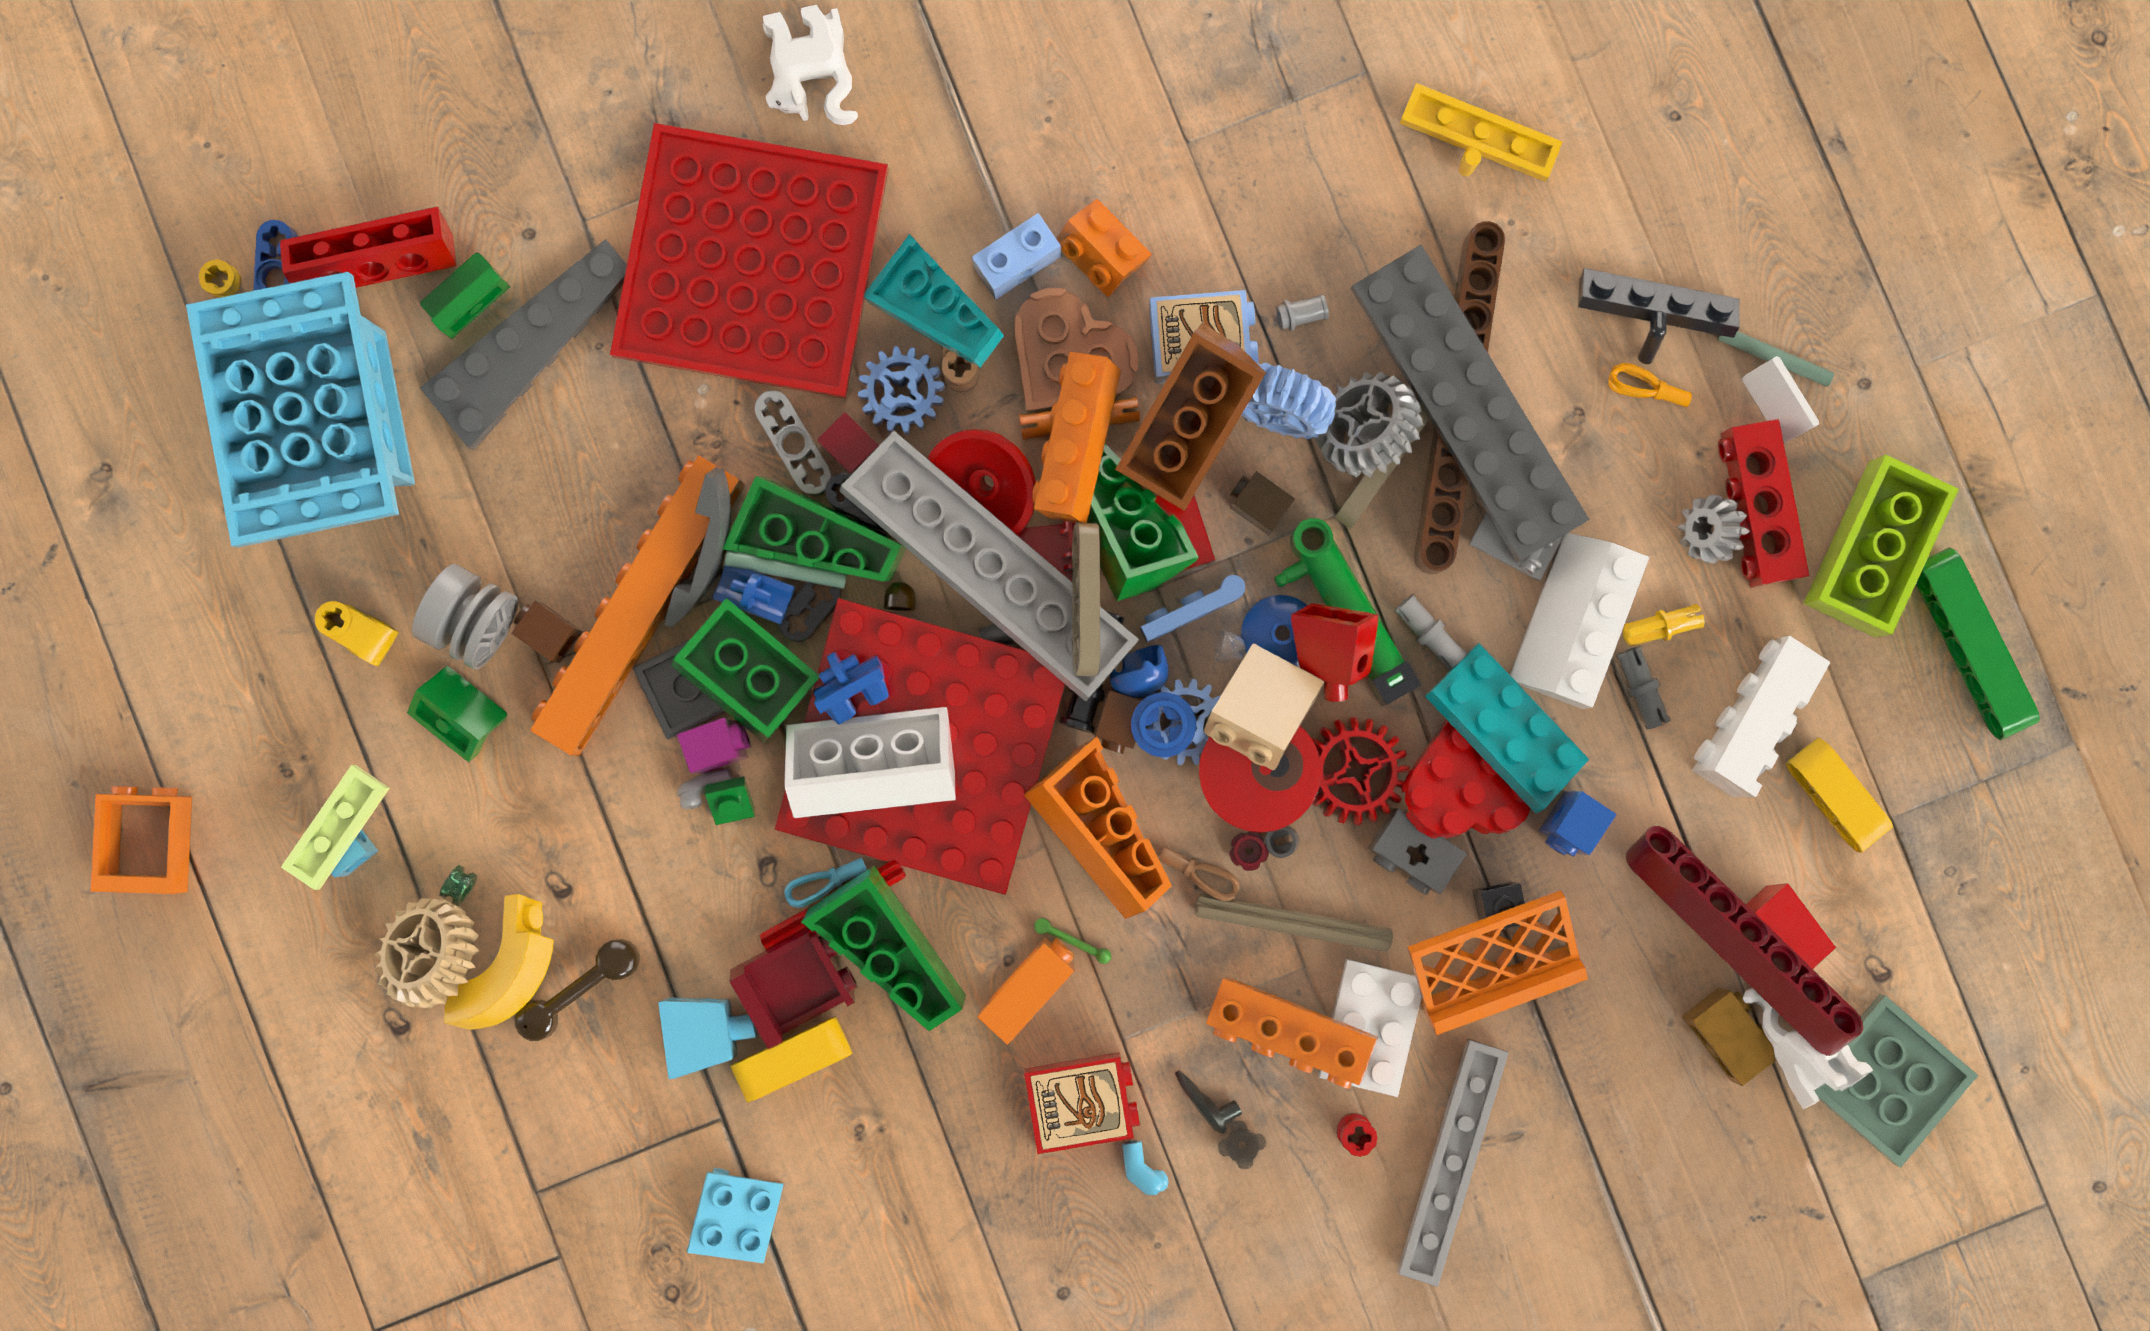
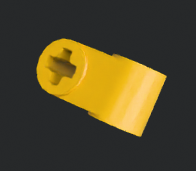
M328 601L322 604L315 614V625L323 635L343 645L354 655L379 667L400 633L371 615H366L353 606L337 601ZM335 614H339L340 618L345 621L342 627L336 626L337 623L332 620Z

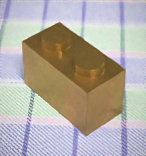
M1718 988L1684 1014L1682 1018L1730 1081L1744 1086L1776 1061L1773 1045L1766 1037L1762 1029V1023L1757 1026L1748 1014L1752 1011L1749 1003L1744 1002L1743 996L1737 991L1732 993L1729 990Z

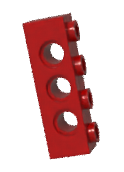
M438 206L280 240L282 270L289 283L349 272L354 277L355 287L359 288L457 266L453 234Z
M1779 419L1735 426L1720 433L1721 439L1718 441V453L1721 461L1726 463L1729 476L1725 482L1726 494L1728 499L1738 503L1736 511H1742L1747 515L1740 523V527H1745L1750 531L1739 537V540L1745 547L1743 548L1744 556L1741 557L1743 577L1749 580L1750 588L1809 577L1810 574ZM1748 456L1754 457L1759 462L1760 472L1758 475L1748 471L1746 467ZM1756 495L1762 496L1767 502L1768 509L1765 515L1759 513L1754 507ZM1764 534L1770 535L1775 541V550L1772 554L1766 552L1762 547L1761 539Z

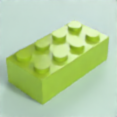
M1886 454L1870 460L1803 604L1874 638L1893 635L1959 489Z

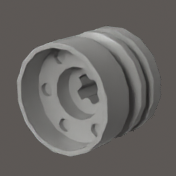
M453 563L436 577L424 595L413 620L412 635L438 650L450 644V657L455 660L463 659L466 666L478 670L492 658L506 638L516 615L518 597L506 591L501 593L500 587L491 583L480 591L482 585L481 577Z

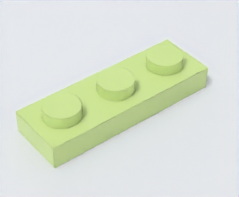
M351 765L281 868L313 890H320L390 788L357 765Z

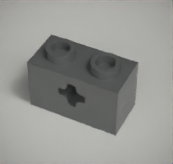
M1393 808L1368 847L1369 850L1376 853L1373 858L1374 862L1391 873L1396 868L1400 869L1410 876L1406 883L1426 896L1430 890L1441 894L1467 855L1466 852L1443 837L1434 839L1419 832L1407 819L1406 813L1396 808ZM1420 845L1419 853L1424 858L1421 862L1412 861L1409 863L1411 856L1405 851L1409 846L1417 848Z

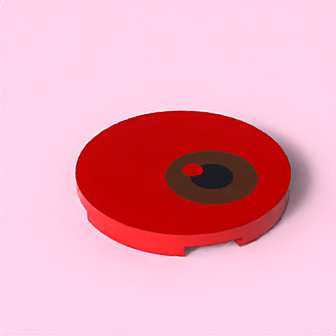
M1299 726L1275 770L1257 765L1247 756L1228 746L1220 745L1212 737H1209L1200 757L1199 779L1205 799L1213 811L1224 821L1246 831L1270 832L1294 823L1309 809L1319 789L1321 763L1318 750L1312 738L1301 726Z

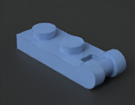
M1230 575L1223 580L1219 590L1204 596L1203 591L1199 590L1181 599L1183 607L1168 613L1166 607L1145 616L1147 624L1141 626L1140 631L1146 643L1237 601L1245 592V582L1237 575Z

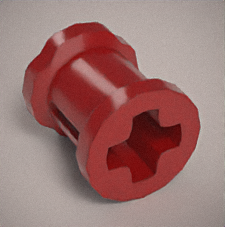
M1358 1113L1347 1114L1340 1119L1336 1133L1342 1146L1353 1156L1362 1157L1368 1155L1376 1147L1378 1140L1377 1132L1369 1120ZM1360 1126L1366 1135L1359 1136V1142L1354 1143L1348 1135L1354 1134L1355 1127Z

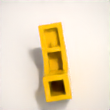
M520 894L504 897L503 931L499 952L493 963L481 975L468 980V983L458 984V995L447 996L444 1009V1024L467 1030L491 1027L509 1019L529 1002L545 977L553 951L554 940L541 936V926L543 923L542 902Z

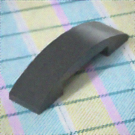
M718 467L705 474L695 513L709 517L710 521L693 581L685 578L673 590L664 625L673 627L701 601L714 582L726 553L723 546L730 533L731 501L724 469Z

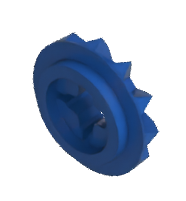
M1160 692L1146 697L1137 705L1132 715L1131 731L1138 746L1148 754L1156 757H1171L1184 751L1192 742L1196 732V718L1192 708L1183 698L1172 693ZM1159 707H1162V711L1167 719L1181 720V724H1177L1169 729L1168 743H1165L1160 731L1146 730V726L1158 721Z

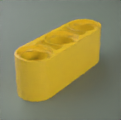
M1817 737L1786 762V767L1793 778L1843 840L1856 852L1862 853L1893 828V824L1886 813L1836 751L1823 739Z
M835 1016L784 1039L782 1043L769 1050L765 1048L730 1065L746 1103H749L850 1056L853 1052Z

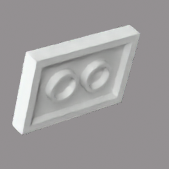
M1345 959L1332 1018L1379 1036L1362 1083L1359 1086L1352 1083L1351 1086L1398 1097L1422 998L1416 976ZM1319 1070L1318 1077L1327 1080L1329 1073Z

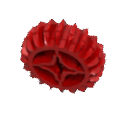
M1350 717L1348 730H1345L1344 724L1340 719L1333 721V727L1336 734L1333 735L1328 728L1322 727L1319 732L1325 739V742L1322 744L1317 739L1312 738L1318 750L1321 763L1319 794L1315 797L1312 805H1320L1325 800L1328 804L1323 809L1322 814L1329 817L1335 809H1338V823L1344 824L1349 812L1352 813L1354 825H1361L1362 812H1365L1369 822H1376L1377 814L1375 808L1378 807L1384 815H1389L1391 809L1385 801L1387 799L1394 803L1402 801L1401 796L1393 792L1395 787L1402 788L1404 780H1397L1398 773L1410 772V766L1397 765V759L1406 757L1407 752L1406 750L1393 752L1391 748L1400 741L1398 736H1393L1385 741L1383 737L1387 733L1388 727L1381 725L1373 733L1372 728L1374 724L1373 719L1370 718L1366 719L1362 729H1359L1357 717ZM1350 737L1361 738L1371 742L1382 755L1370 759L1361 757L1356 747L1352 746ZM1338 743L1341 749L1339 751L1341 764L1337 770L1324 776L1323 768L1326 756L1331 748ZM1351 759H1353L1355 765H1369L1373 763V766L1364 769V774H1360L1362 779L1359 783L1355 777H1341L1337 779V776L1346 773V768H1351L1348 765L1352 761ZM1386 766L1384 785L1380 792L1372 798L1370 795V777L1375 771ZM1347 783L1352 787L1355 795H1358L1360 804L1351 805L1342 802L1330 792L1328 787Z

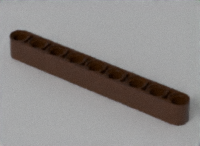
M1483 221L1476 224L1464 240L1454 297L1463 313H1473L1479 318L1480 328L1473 330L1487 353L1505 245V234L1502 228L1491 221ZM1475 237H1487L1492 243V250H1480L1475 244ZM1478 274L1482 276L1486 281V289H1474L1469 283V275ZM1435 427L1414 553L1417 567L1427 574H1438L1449 568L1455 561L1468 483ZM1441 467H1447L1454 471L1456 475L1454 486H1446L1440 482L1438 471ZM1435 506H1442L1448 510L1450 522L1447 526H1441L1433 520L1432 510ZM1429 545H1436L1442 549L1444 560L1441 565H1434L1428 561L1426 549Z

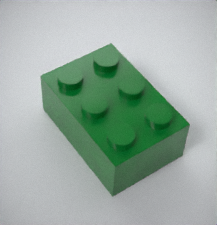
M727 598L674 657L671 667L764 744L820 678L814 670Z

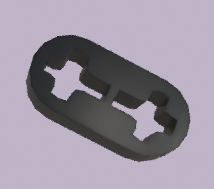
M807 582L791 601L782 624H779L782 634L794 642H803L810 639L835 610L838 598H842L841 588L831 587L829 592L833 596L832 600L829 602L821 600L813 608L810 605L817 597L814 588L818 584ZM806 609L810 610L811 613L804 620V624L808 627L804 633L797 630L791 634L789 630L792 624L788 621L792 615L799 618Z

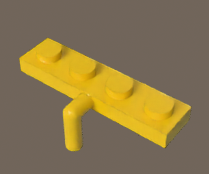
M1418 83L1413 88L1399 123L1464 149L1465 152L1458 171L1465 177L1470 176L1474 172L1482 156L1546 182L1563 141Z

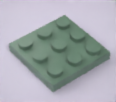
M1879 994L1861 1015L1863 1022L1862 1034L1848 1044L1856 1060L1866 1062L1873 1071L1853 1086L1842 1091H1834L1827 1084L1814 1091L1824 1105L1890 1162L1901 1168L1978 1075L1886 995Z

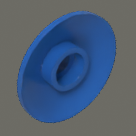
M1274 595L1257 602L1246 614L1241 628V641L1245 653L1247 654L1254 643L1299 667L1291 614L1306 607L1307 604L1287 595ZM1284 626L1289 630V638L1286 641H1280L1275 637L1277 627Z

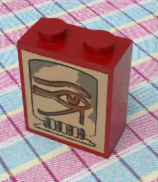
M1120 1052L1025 1068L1024 1076L1037 1155L1134 1138L1132 1127L1140 1126L1136 1101L1128 1103L1126 1087L1133 1086L1130 1062H1121Z

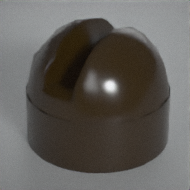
M898 581L892 583L886 589L884 609L893 611L915 610L916 597L910 585Z

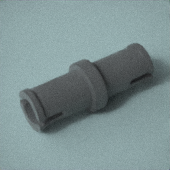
M1636 646L1625 650V653L1617 654V659H1619L1630 685L1627 689L1630 697L1635 698L1645 722V728L1652 729L1663 725L1662 722L1667 723L1671 721L1657 689L1660 683L1658 678L1652 677L1643 655L1642 647Z

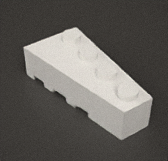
M1791 636L1780 637L1776 641L1771 639L1765 645L1759 655V659L1762 662L1754 674L1750 672L1740 683L1737 692L1741 695L1733 707H1726L1718 717L1715 725L1719 729L1711 741L1705 740L1695 753L1694 759L1697 763L1692 771L1731 797L1757 796L1762 787L1756 781L1757 777L1766 769H1772L1779 756L1773 748L1776 743L1782 742L1787 736L1791 735L1797 724V716L1793 712L1796 707L1802 709L1808 704L1830 664L1828 660Z

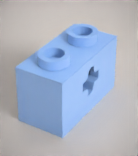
M1037 213L972 256L973 266L996 300L1061 257V245L1040 214Z

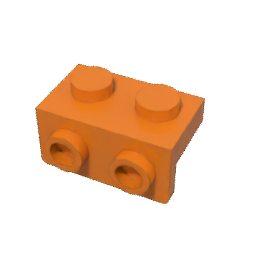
M1098 199L1070 218L1056 238L1061 245L1063 254L1107 297L1114 294L1120 284L1142 267L1152 255Z

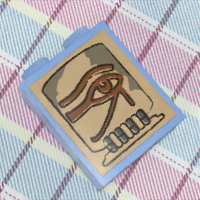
M1246 290L1150 298L1149 316L1155 384L1166 382L1193 333L1202 323L1238 344L1258 363L1257 341H1250L1249 326L1255 325V308L1253 301L1247 302Z

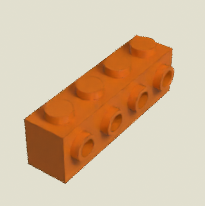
M1069 352L1068 361L1063 364L1060 370V396L1058 402L1054 403L1051 410L1050 421L1052 431L1050 440L1045 442L1042 449L1041 459L1044 466L1041 479L1034 485L1032 496L1033 503L1035 504L1034 509L1049 519L1071 523H1087L1121 374V369L1108 357Z
M1230 977L1222 979L1206 1022L1207 1025L1215 1028L1213 1034L1222 1039L1235 1043L1237 1037L1252 1042L1251 1050L1273 1058L1275 1052L1291 1058L1289 1061L1290 1066L1307 1073H1312L1313 1068L1329 1073L1328 1081L1350 1089L1352 1083L1358 1086L1362 1083L1379 1037Z

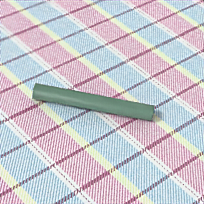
M1737 331L1734 338L1718 335L1717 340L1767 362L1778 356L1788 371L1825 387H1828L1833 380L1834 372Z
M727 550L725 566L844 589L847 575L831 570L808 567Z

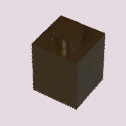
M1256 471L1250 480L1243 475L1230 496L1236 500L1230 509L1269 536L1295 498Z

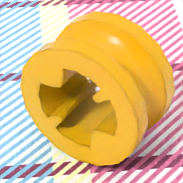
M216 259L206 262L201 267L199 283L206 292L221 298L237 293L241 285V276L232 265ZM218 271L228 275L227 281L222 280L225 283L222 287L212 283L213 277L218 278L215 275Z

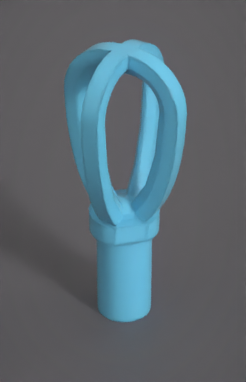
M861 857L836 869L833 867L829 871L811 873L791 881L785 887L784 895L790 906L802 908L824 897L835 886L836 888L842 886L841 883L859 876L867 868ZM818 879L830 880L824 888L803 900H795L792 896V890L796 886Z

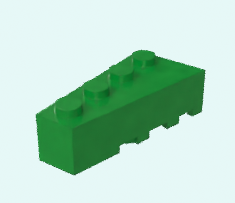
M755 476L723 546L725 550L883 582L892 581L906 551V548L895 538L764 476Z
M872 866L807 910L801 922L812 932L815 930L829 942L828 945L840 956L843 954L860 969V973L870 982L874 981L889 994L890 999L926 1030L931 1031L963 1010L966 994L875 866Z

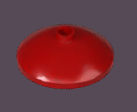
M965 429L949 435L940 441L930 452L927 459L1012 532L1018 535L1027 526L1035 510L1032 496L1036 480L1027 458L1013 442L993 431ZM985 475L992 478L994 482L993 487L986 484Z

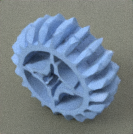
M1268 363L1258 364L1266 374L1241 415L1245 421L1253 422L1257 427L1266 428L1270 432L1274 431L1283 436L1290 435L1296 439L1300 437L1306 439L1319 437L1318 435L1326 433L1328 426L1332 424L1336 406V397L1328 387L1321 386L1318 380H1312L1307 374H1300L1295 372L1294 369L1289 370L1280 365L1272 366Z

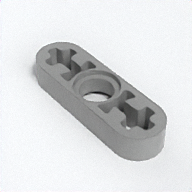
M779 391L764 392L755 403V414L794 481L809 496L816 497L825 494L826 484L832 477V472L791 402ZM772 400L777 405L784 404L779 411L787 424L792 418L795 420V424L784 426L776 435H774L773 430L780 428L777 421L771 415L764 416V413L768 411L766 404ZM791 433H799L805 439L804 449L795 455L788 454L783 449V441ZM812 452H814L816 457L808 459L810 465L816 472L824 471V474L820 477L822 484L819 487H815L812 483L805 485L804 481L808 478L806 470L801 464L796 469L792 465L793 463L804 461Z

